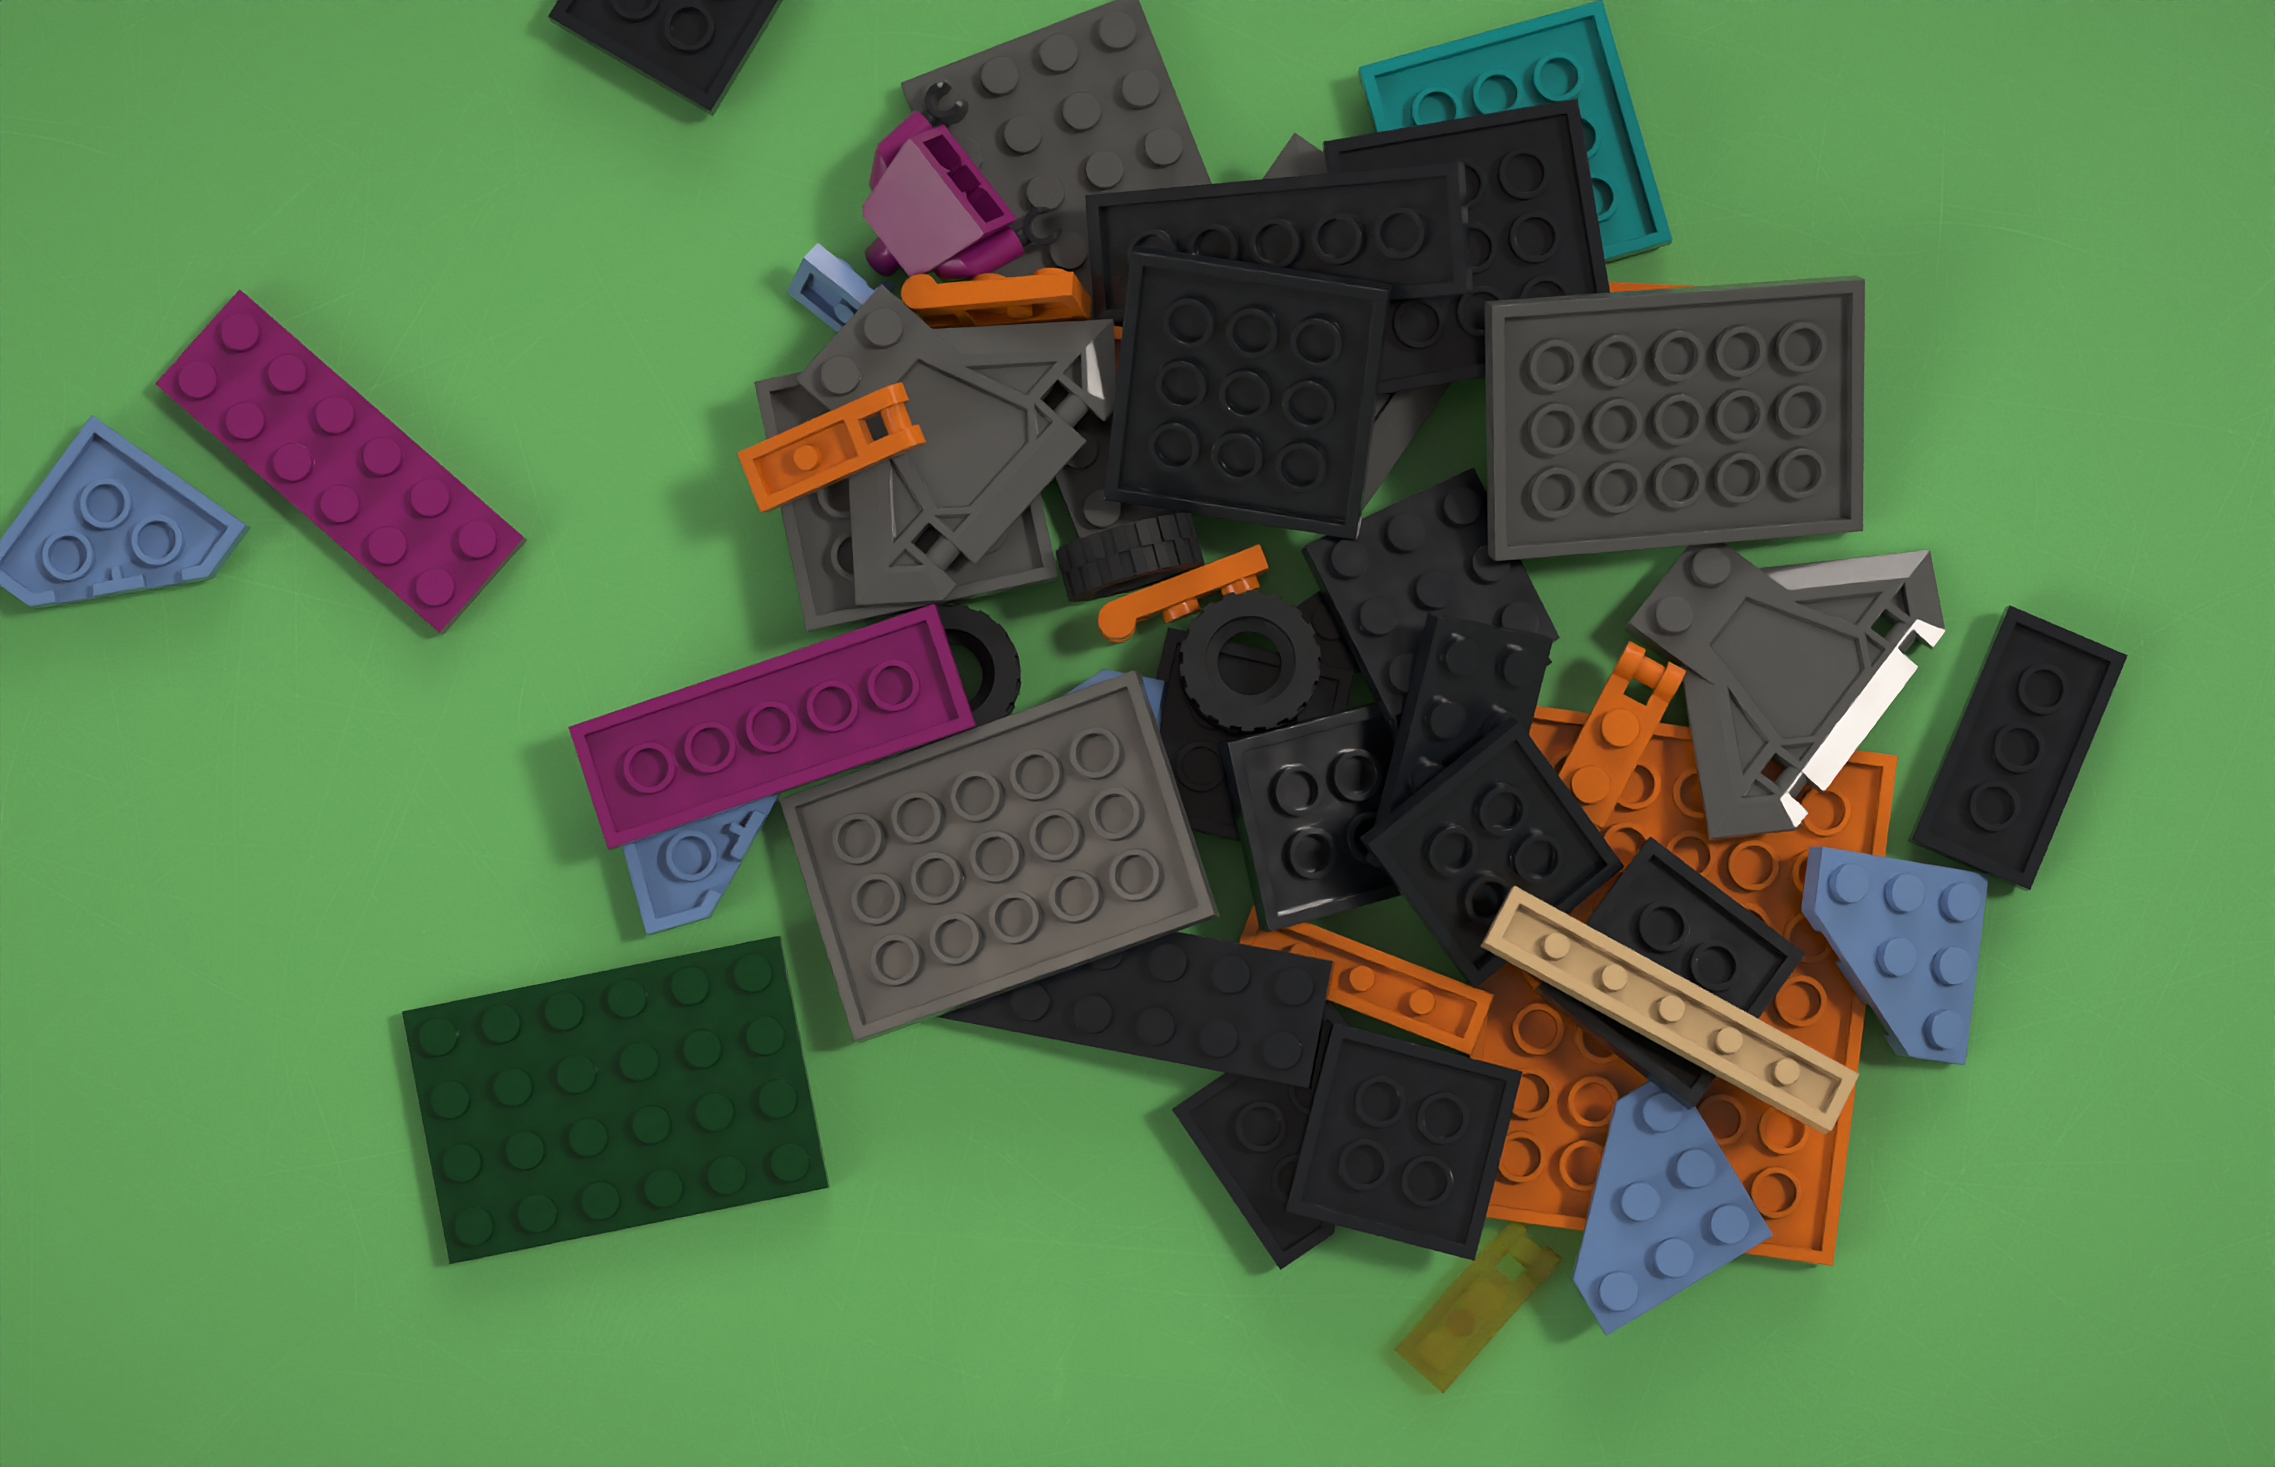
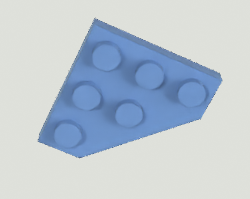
M91 415L0 539V586L28 606L39 609L214 579L250 527Z
M781 793L623 846L647 935L712 917Z
M1809 846L1801 911L1814 931L1822 932L1839 958L1835 963L1862 1004H1869L1887 1031L1883 1036L1895 1054L1903 1057L1965 1065L1989 874L1828 847Z
M1650 1080L1614 1101L1602 1159L1598 1165L1588 1206L1581 1245L1571 1276V1280L1606 1336L1773 1236L1697 1108L1694 1106L1688 1110Z

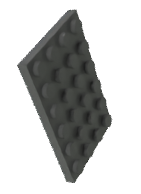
M1852 275L1485 301L1488 556L1495 561L1863 531L1865 279Z
M1136 670L779 799L854 1042H866L1220 917L1141 673Z

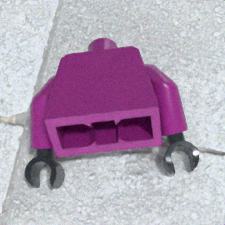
M937 82L930 86L925 95L926 108L921 113L913 111L877 144L869 180L871 194L862 206V215L878 237L865 249V257L869 265L877 273L886 277L892 276L902 266L910 277L917 274L928 275L934 272L937 277L944 281L972 279L979 274L993 273L1023 256V248L1029 244L1035 243L1047 246L1055 243L1062 234V228L1052 232L1046 238H1038L1033 234V220L1037 216L1050 211L1051 209L1048 207L1031 209L1023 220V226L1013 231L1009 227L1017 218L944 125L959 123L968 113L969 107L968 102L962 98L949 111L940 112L938 110L940 99L952 89L946 82ZM938 122L943 123V125L933 128Z

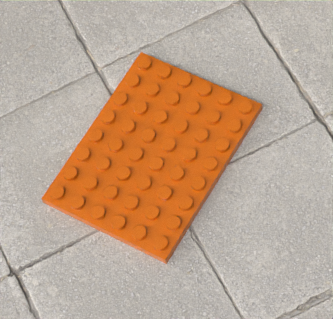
M1536 706L1529 735L1558 774L1590 713ZM1659 723L1606 825L1602 830L1598 829L1622 862L1624 868L1567 915L1584 923L1642 844L1651 836L1805 953L1802 960L1761 1014L1759 1020L1857 1073L1866 1004H1862L1835 963L1839 958L1823 933L1814 931L1801 911L1809 846L1828 847L1885 857L1898 756L1855 750L1823 794L1805 784L1795 797V800L1808 811V814L1795 831L1709 840L1690 727ZM1770 760L1761 774L1774 783L1784 769ZM1507 962L1477 987L1480 990L1495 995L1474 1053L1472 1056L1468 1055V1058L1522 1071L1486 1217L1584 1231L1588 1206L1598 1165L1602 1159L1614 1101L1649 1079L1533 991L1541 982V979ZM1716 1076L1695 1105L1773 1236L1744 1254L1833 1266L1856 1083L1832 1131L1825 1135Z

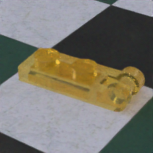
M1507 1221L1476 1255L1475 1261L1472 1260L1394 1348L1397 1353L1442 1393L1450 1387L1562 1260L1549 1246L1542 1249L1525 1234L1529 1228L1522 1222ZM1508 1253L1525 1268L1513 1283L1495 1267Z

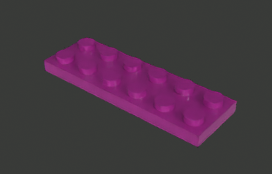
M240 289L155 383L442 635L527 541V539Z
M935 604L569 726L568 728L607 848L614 850L974 729L977 726L938 608Z

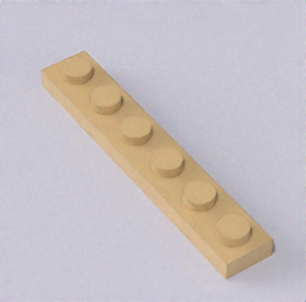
M1513 886L1508 892L1481 944L1482 948L1824 1135L1832 1131L1860 1075L1516 886Z

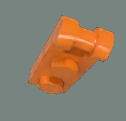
M1042 268L1036 270L1033 275L1005 277L994 273H984L975 276L971 281L939 284L927 274H917L907 279L901 289V298L904 304L932 329L1090 320L1091 297L1074 272H1067L1059 268Z
M899 382L881 388L737 452L760 512H771L893 457L903 455L925 445L927 442L920 425L912 424L905 404L910 400L903 383ZM881 414L889 435L873 441L865 420Z
M1260 544L1108 602L1099 611L1098 628L1100 634L1110 643H1124L1134 634L1136 624L1162 615L1165 624H1170L1200 612L1198 600L1222 592V595L1235 592V595L1246 594L1247 590H1258L1261 587L1257 578L1266 575L1269 569Z
M1628 641L1558 773L1595 827L1600 830L1606 825L1686 673V670L1671 662L1663 666L1644 656L1646 649L1631 641ZM1632 678L1653 689L1645 705L1623 694Z

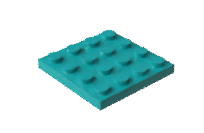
M1603 0L1359 67L1358 75L1375 133L1578 98L1605 263L1670 245L1673 241Z

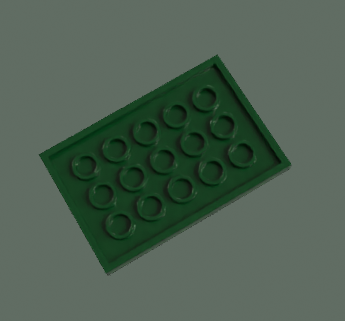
M781 936L402 1011L450 1264L830 1187Z

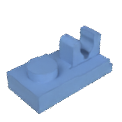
M817 243L803 257L787 293L836 332H839L878 287L875 290L871 289L867 285L868 282L855 273L846 261L835 257ZM883 281L881 283L892 293L895 286L891 282Z

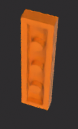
M1254 904L1238 942L1240 944L1334 961L1335 965L1328 1000L1471 1056L1474 1053L1495 998L1493 994L1478 988L1475 989L1465 983L1307 922L1271 932L1260 931Z

